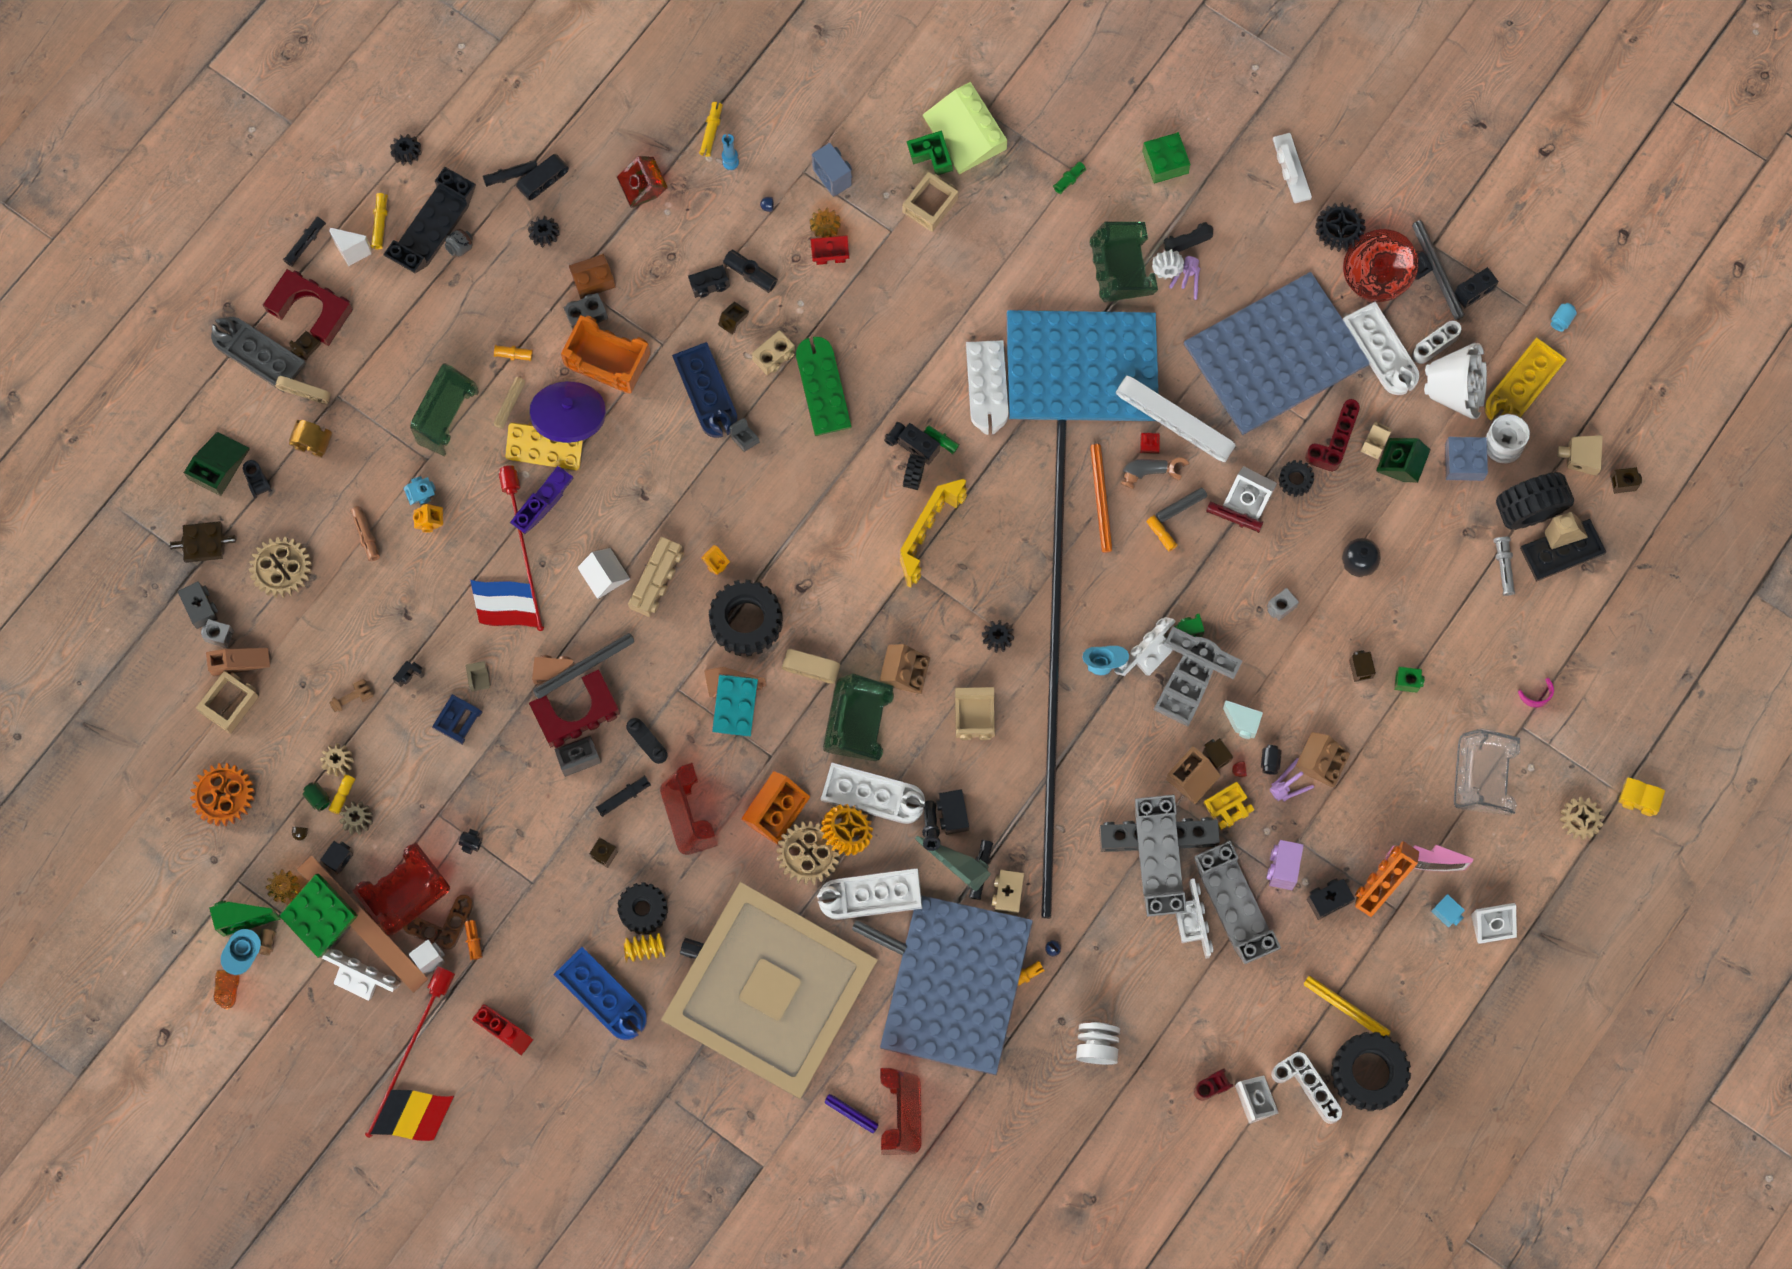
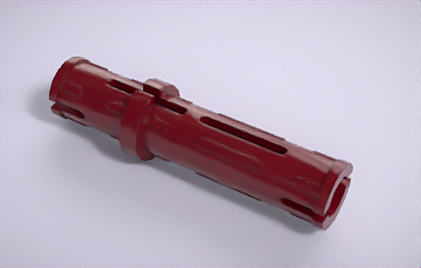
M1212 501L1209 502L1206 510L1207 513L1257 533L1260 532L1263 521L1249 517L1247 513H1239Z

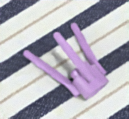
M1187 256L1183 264L1185 276L1182 289L1185 288L1189 276L1195 274L1194 300H1197L1200 272L1198 267L1199 260L1195 257ZM1174 276L1169 286L1170 289L1173 288L1179 276Z
M1296 758L1284 773L1271 784L1272 787L1269 790L1277 801L1281 799L1286 801L1293 796L1314 788V785H1310L1288 794L1290 791L1288 786L1303 775L1302 771L1286 783L1284 781L1281 782L1296 766L1299 758Z

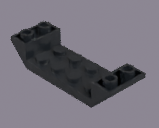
M444 167L435 179L436 189L399 242L393 240L383 254L414 274L426 268L444 244L446 237L450 235L468 209L476 187L475 183L447 167Z

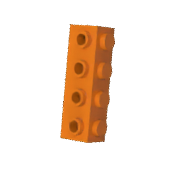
M1404 841L1399 846H1394L1387 860L1383 859L1379 864L1377 872L1371 873L1365 886H1360L1356 891L1355 907L1372 917L1418 864L1419 851Z

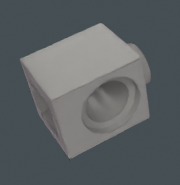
M1285 588L1268 602L1267 611L1273 618L1276 617L1280 621L1297 608L1299 602ZM1277 603H1284L1286 605V608L1280 609L1277 606Z
M208 619L207 624L203 625L201 635L205 642L228 648L234 633L231 626ZM215 630H220L218 636L212 637V633Z

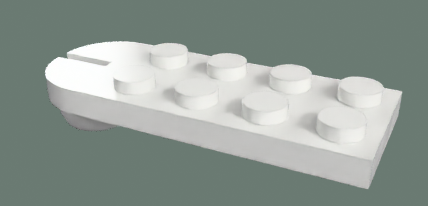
M1373 302L1343 318V321L1370 362L1369 365L1385 390L1394 395L1406 394L1408 389L1412 391L1418 383L1419 371L1377 303Z
M1003 340L966 342L971 421L983 433L988 435V414H991L992 434H995L1008 420Z
M831 763L821 796V801L834 805L841 804L842 806L848 804L850 808L855 805L857 811L862 809L863 813L904 824L917 821L921 817L923 807L925 806L924 794L915 785ZM907 803H910V804H913V805H917V806H921V807L913 808V807L907 806Z
M918 869L830 880L822 886L817 895L822 912L827 917L835 920L923 909ZM828 899H836L834 900V902L823 903L821 901Z

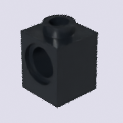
M333 841L320 860L340 874L353 856L349 851L351 847L342 841L340 844Z

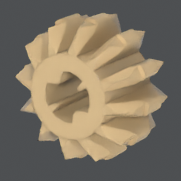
M336 743L335 749L329 745L328 749L330 751L323 750L322 753L326 757L320 758V761L324 763L321 767L323 770H327L326 773L328 775L334 773V776L338 777L339 772L345 775L346 768L348 770L352 769L349 764L354 762V759L351 758L353 753L347 751V746L340 747Z

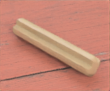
M520 377L515 378L494 421V426L497 428H504L525 385L524 379Z

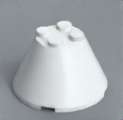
M1472 343L1433 361L1431 364H1427L1425 372L1426 376H1428V383L1424 387L1425 394L1429 395L1432 400L1471 419H1478L1481 415V412H1478L1479 408L1484 406L1487 386L1486 362H1482L1481 354H1484L1482 345L1480 343Z

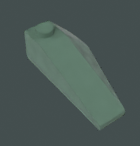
M916 836L915 840L923 846L924 838ZM942 845L937 850L929 851L975 892L991 875L987 870L989 866L981 859L976 861L970 856Z

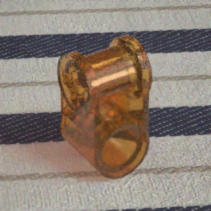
M217 970L213 997L215 1003L221 1008L230 1009L235 1005L239 975L229 974L225 970ZM226 995H227V996H228V999H224V1002H223L221 999H222V998H225Z

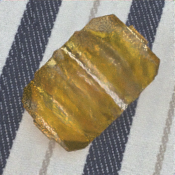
M819 208L818 213L813 212V218L809 220V223L811 224L810 230L815 232L816 237L821 235V238L827 235L832 237V234H838L841 223L839 222V215H836L834 210L829 212V208H826L825 211Z
M283 869L280 870L279 875L273 872L274 878H267V881L271 883L266 885V889L270 890L268 896L273 897L275 902L281 900L282 903H286V898L292 901L293 897L291 895H298L299 893L295 890V888L300 887V884L296 882L298 877L296 875L292 876L291 871L285 874ZM282 883H285L287 886L284 887L283 890H281L279 886H282Z

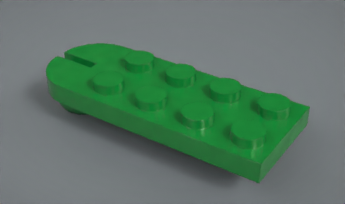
M813 337V344L816 353L813 354L810 340L807 338L798 345L796 360L814 435L819 436L850 429L852 426L832 345L822 337Z

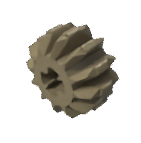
M354 801L351 802V808L345 805L344 808L347 811L340 812V815L344 818L339 820L341 824H344L343 829L345 831L349 830V833L352 835L355 831L361 835L362 828L368 831L369 829L366 825L373 824L372 820L369 819L373 817V813L369 812L370 807L368 805L364 806L363 802H359L356 806ZM357 815H359V816H360V819H359V820L356 819V822H355V821L353 820V817H354V816L357 817Z

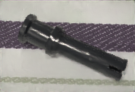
M927 800L924 806L925 827L922 833L925 839L923 840V847L926 850L934 851L941 845L938 838L940 829L937 826L936 803L933 800Z

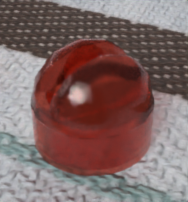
M1244 761L1237 762L1232 767V772L1235 776H1247Z

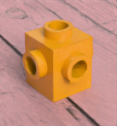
M423 504L420 508L415 509L413 514L414 528L420 529L424 533H430L434 529L443 526V507Z

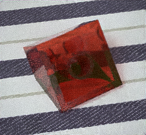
M638 156L617 176L631 208L658 198L668 188L654 157Z

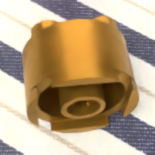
M297 419L289 439V445L298 451L305 452L307 450L312 452V455L322 458L333 432L326 428L325 431H321L322 429L319 425Z

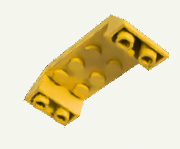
M960 479L936 487L901 547L900 563L908 587L911 588L913 583L917 584L922 575L920 573L922 570L920 568V560L915 558L917 546L923 544L927 536L925 534L927 529L933 527L936 521L934 517L937 512L940 513L945 503L955 508L958 507L959 503H964L968 490L966 488V480Z

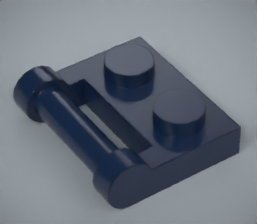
M452 694L432 728L463 745L465 736L477 717L481 716L482 711ZM466 710H468L471 714L459 733H454L453 731Z

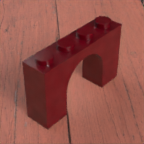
M286 269L263 303L267 313L283 320L293 303L298 299L314 297L320 300L323 304V309L311 328L310 333L327 346L331 344L353 311L347 298L343 296L339 298L329 288L325 287L323 289L314 280H307L298 271L294 270L292 272Z
M599 669L581 677L591 697V707L587 715L578 721L570 722L559 718L554 712L547 695L529 702L550 748L553 746L555 748L560 747L566 740L570 738L576 739L582 735V732L588 729L590 731L595 730L601 723L605 721L611 722L620 714Z

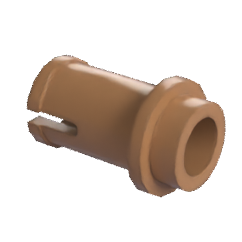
M263 929L259 954L270 955L273 952L272 945L276 934L275 931Z

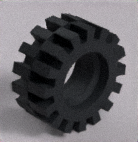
M910 454L905 470L903 487L918 490L923 476L926 457Z
M1293 460L1292 463L1289 461L1280 472L1279 486L1280 488L1283 487L1282 491L1284 493L1287 491L1289 496L1294 494V497H1297L1299 494L1300 496H1303L1304 493L1307 494L1314 482L1312 467L1308 468V463L1306 462L1302 464V460H1299V462ZM1298 472L1302 474L1304 481L1299 485H1295L1289 479L1290 474Z

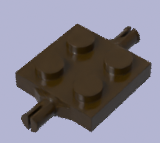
M221 521L183 525L181 541L170 542V549L182 548L185 563L223 559L225 544L236 543V536H224Z

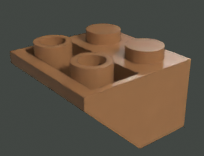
M905 644L888 645L879 681L892 688L922 694L930 657Z
M1311 732L1296 767L1307 776L1334 788L1350 753L1329 735Z
M1192 746L1167 774L1166 780L1196 805L1221 775L1209 759Z

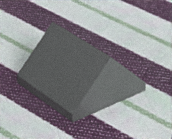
M591 735L554 749L565 777L601 763Z

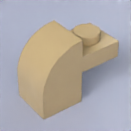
M1375 421L1361 452L1379 459L1392 428Z

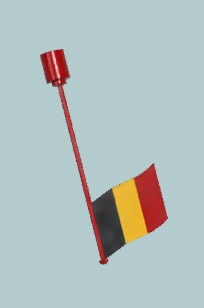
M439 966L436 967L427 987L430 989L429 994L432 997L368 1132H365L366 1137L370 1138L373 1136L371 1134L394 1135L417 1141H432L435 1139L454 1096H436L413 1090L392 1089L435 998L446 995L455 976L453 972Z

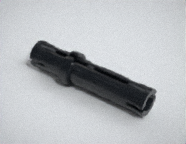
M532 160L483 175L485 186L488 187L501 182L503 184L507 180L527 175L537 167L536 160Z
M317 216L308 229H304V234L286 257L283 258V261L293 267L312 240H316V235L326 223Z
M644 775L631 785L627 784L625 789L596 806V809L604 817V815L632 797L636 798L638 793L651 786V784Z
M981 840L976 861L981 859L987 865L991 864L990 854L993 846L991 841ZM984 883L976 892L971 888L969 898L981 900Z

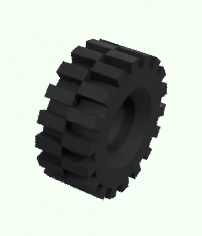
M641 882L638 885L635 883L633 887H627L626 892H622L620 895L621 899H618L617 911L623 925L631 932L634 931L636 934H648L650 931L655 932L656 928H660L663 925L662 922L666 921V914L668 913L667 901L658 887H654L653 884L647 885L646 882ZM639 901H646L650 904L648 914L638 915L635 912V906Z

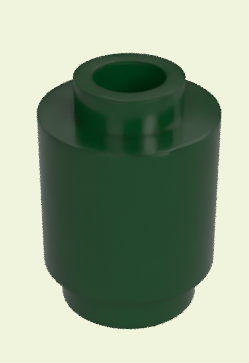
M311 782L304 787L302 795L313 809L321 812L330 805V797L318 783L313 784Z

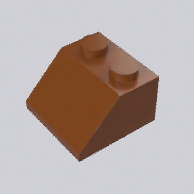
M604 254L569 265L580 299H583L588 294L601 293L616 288Z

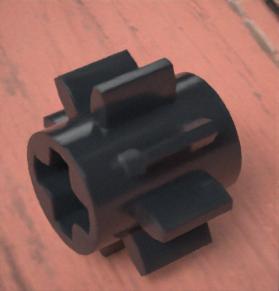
M469 829L468 833L464 831L459 839V845L462 846L461 850L468 854H472V851L478 852L483 838L479 837L480 833L473 829Z

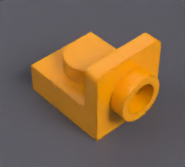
M713 545L701 557L708 566L707 569L716 575L723 572L730 563L729 559L716 545Z

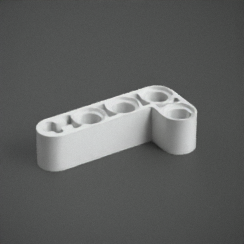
M1294 1053L1273 1068L1271 1076L1277 1083H1284L1295 1076L1326 1123L1333 1124L1341 1118V1107L1304 1053ZM1300 1058L1303 1062V1066L1296 1067L1293 1063V1059ZM1277 1069H1284L1286 1077L1280 1078L1276 1073ZM1305 1075H1311L1314 1078V1083L1307 1084L1304 1080ZM1316 1092L1324 1093L1325 1101H1318L1316 1099ZM1329 1101L1330 1104L1323 1109L1322 1106ZM1334 1110L1336 1112L1334 1117H1329L1328 1113Z

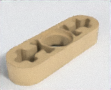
M283 376L278 377L275 385L276 388L322 404H328L331 393L326 390Z

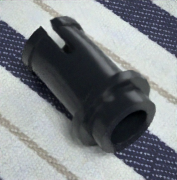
M896 422L889 434L885 435L884 441L892 447L897 445L898 437L906 427L902 423Z

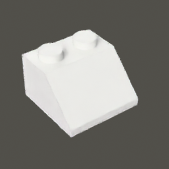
M1243 466L1223 505L1239 513H1247L1249 517L1259 520L1277 483Z

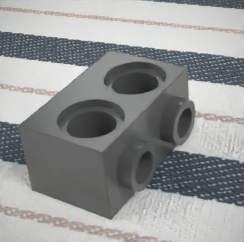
M598 293L588 294L584 299L571 301L563 307L572 330L579 317H573L572 315L577 312L581 313L584 317L590 316L594 318L596 323L608 319L607 312ZM591 306H598L596 310L589 309Z

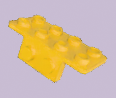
M512 422L508 426L505 457L513 461L578 470L581 463L583 440L571 443L556 442L539 434L531 422L528 425Z

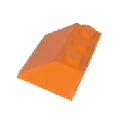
M773 771L741 820L753 830L778 845V842L782 840V834L787 833V829L791 827L810 799V796L787 776Z

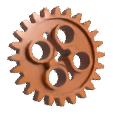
M218 763L217 769L210 765V772L203 769L205 775H197L200 781H193L196 788L190 789V791L195 795L191 796L190 799L196 802L192 804V807L198 808L195 813L201 815L200 818L203 821L207 819L210 825L214 820L216 826H219L221 821L224 826H227L229 820L232 824H235L234 818L237 817L239 820H242L240 814L247 815L246 807L252 808L248 802L255 800L250 795L255 790L249 788L253 785V782L247 781L250 778L248 774L243 775L244 770H238L236 765L231 769L228 763H226L224 768ZM221 778L222 783L219 786H214L215 780ZM234 786H240L237 793L231 792ZM224 792L226 793L225 796H221V797L219 796L220 793H222V794H224ZM213 796V801L210 804H206L207 797ZM231 803V808L228 811H223L224 805Z

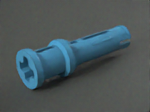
M725 134L722 137L724 149L722 152V163L725 169L734 170L739 165L738 153L734 149L733 136L728 134L727 137Z

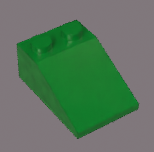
M226 901L216 902L214 906L209 907L215 931L223 937L232 935L240 929H251L281 920L279 914L272 908Z

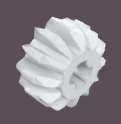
M1172 249L1169 251L1164 250L1163 253H1157V256L1153 257V271L1157 274L1158 278L1172 279L1173 276H1179V273L1183 272L1184 260L1178 251L1173 252Z

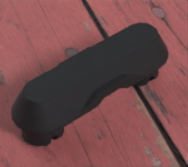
M1203 222L1189 234H1183L1176 238L1169 236L1163 242L1165 250L1169 251L1172 249L1173 252H1181L1210 240L1213 237V226Z
M630 719L627 722L626 729L654 763L662 764L665 762L668 753L662 744L640 719Z

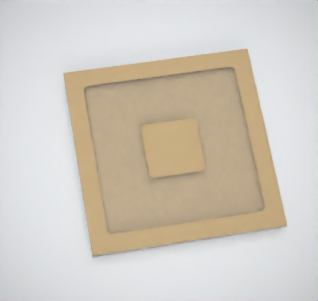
M740 882L661 1021L801 1099L878 959Z

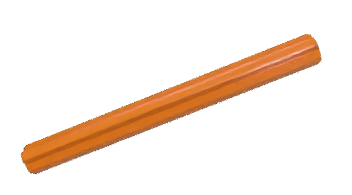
M1092 444L1090 449L1101 549L1103 553H1108L1112 551L1101 445Z

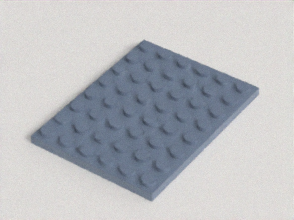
M1311 272L1184 341V346L1242 435L1367 367L1370 363Z
M921 895L923 909L913 911L905 944L907 948L902 956L880 1048L997 1075L1033 920Z

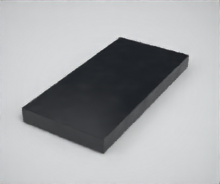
M1590 519L1582 522L1588 536L1585 539L1551 549L1545 536L1520 547L1536 582L1606 554V550Z

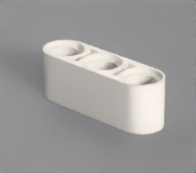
M1449 321L1420 341L1413 352L1414 361L1424 364L1453 344L1461 333V325L1457 321ZM1451 329L1456 334H1450L1447 330ZM1433 340H1438L1441 344L1437 345ZM1423 350L1426 352V355H1421L1418 351Z

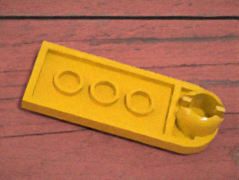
M1536 337L1488 397L1485 403L1487 417L1492 421L1502 409L1504 412L1501 415L1511 414L1521 418L1567 359Z

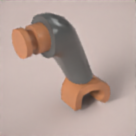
M1181 457L1175 458L1169 463L1167 460L1137 459L1124 467L1125 481H1122L1121 484L1134 489L1135 486L1133 484L1137 483V480L1142 479L1143 476L1165 474L1166 472H1168L1170 477L1179 481L1182 476L1174 472V465L1178 463L1184 467L1190 463Z

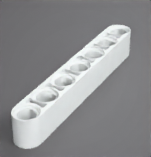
M1125 376L1118 387L1116 394L1121 399L1217 460L1226 462L1235 448L1233 441L1136 379Z

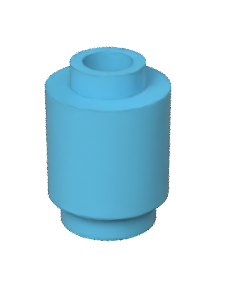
M1570 303L1561 304L1551 318V326L1560 332L1567 329L1577 315L1575 307Z

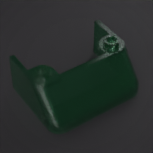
M443 363L410 425L418 445L444 457L446 455L444 445L447 446L451 439L449 427L465 398L469 399L479 393L473 380L446 363Z

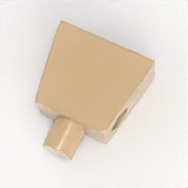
M1603 436L1572 437L1568 447L1558 446L1557 457L1567 458L1568 469L1597 476L1601 470Z

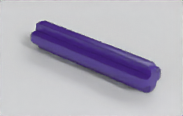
M832 1094L826 1097V1105L869 1132L875 1133L879 1126L878 1123Z

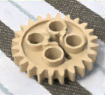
M277 537L276 542H273L270 538L268 545L262 542L264 548H256L259 553L252 554L255 561H249L250 565L253 566L249 568L250 573H253L250 578L256 580L254 585L256 587L260 586L259 590L261 592L265 591L267 596L273 593V596L277 598L280 593L282 598H284L287 592L292 596V590L299 592V585L305 587L303 580H310L306 574L312 573L308 568L312 566V563L308 561L311 557L309 554H306L307 550L302 548L300 542L296 544L294 539H291L289 542L287 537H284L283 541H281ZM286 551L287 555L283 558H280V553ZM272 554L277 558L279 563L283 566L287 574L290 576V580L286 579L284 574L273 561V559L271 558ZM271 562V566L269 568H263L265 563ZM298 566L295 572H290L291 567ZM277 577H282L279 583H274Z
M812 821L809 822L808 826H805L804 822H802L800 828L794 824V831L788 828V836L782 834L781 838L784 841L778 842V845L782 848H778L776 853L782 855L777 857V861H783L779 868H786L784 875L790 873V880L797 877L798 884L801 879L804 880L805 885H807L808 880H811L812 884L815 885L816 879L822 883L823 875L829 878L830 874L828 871L835 872V868L832 865H838L839 863L835 859L840 858L839 853L835 852L838 850L832 851L833 846L831 844L826 845L828 840L822 839L824 833L819 829L820 823L813 827ZM811 836L815 841L813 843H806L804 838ZM795 848L800 853L797 856H793L789 851ZM805 850L807 852L812 851V855H805ZM825 851L827 857L820 858L817 852ZM804 863H810L813 868L811 870H805L803 869L802 865Z

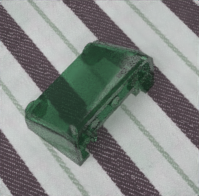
M853 673L839 678L834 688L823 743L824 752L869 761H879L883 754L881 743L877 742L883 707L893 701L894 686Z

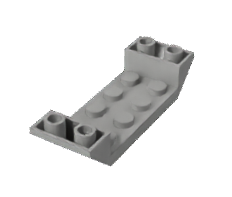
M1174 794L1135 798V820L1147 917L1187 912L1185 893L1182 886Z
M1231 841L1196 855L1194 858L1200 878L1235 952L1243 963L1247 964L1281 949L1273 930H1269L1237 861L1239 858Z

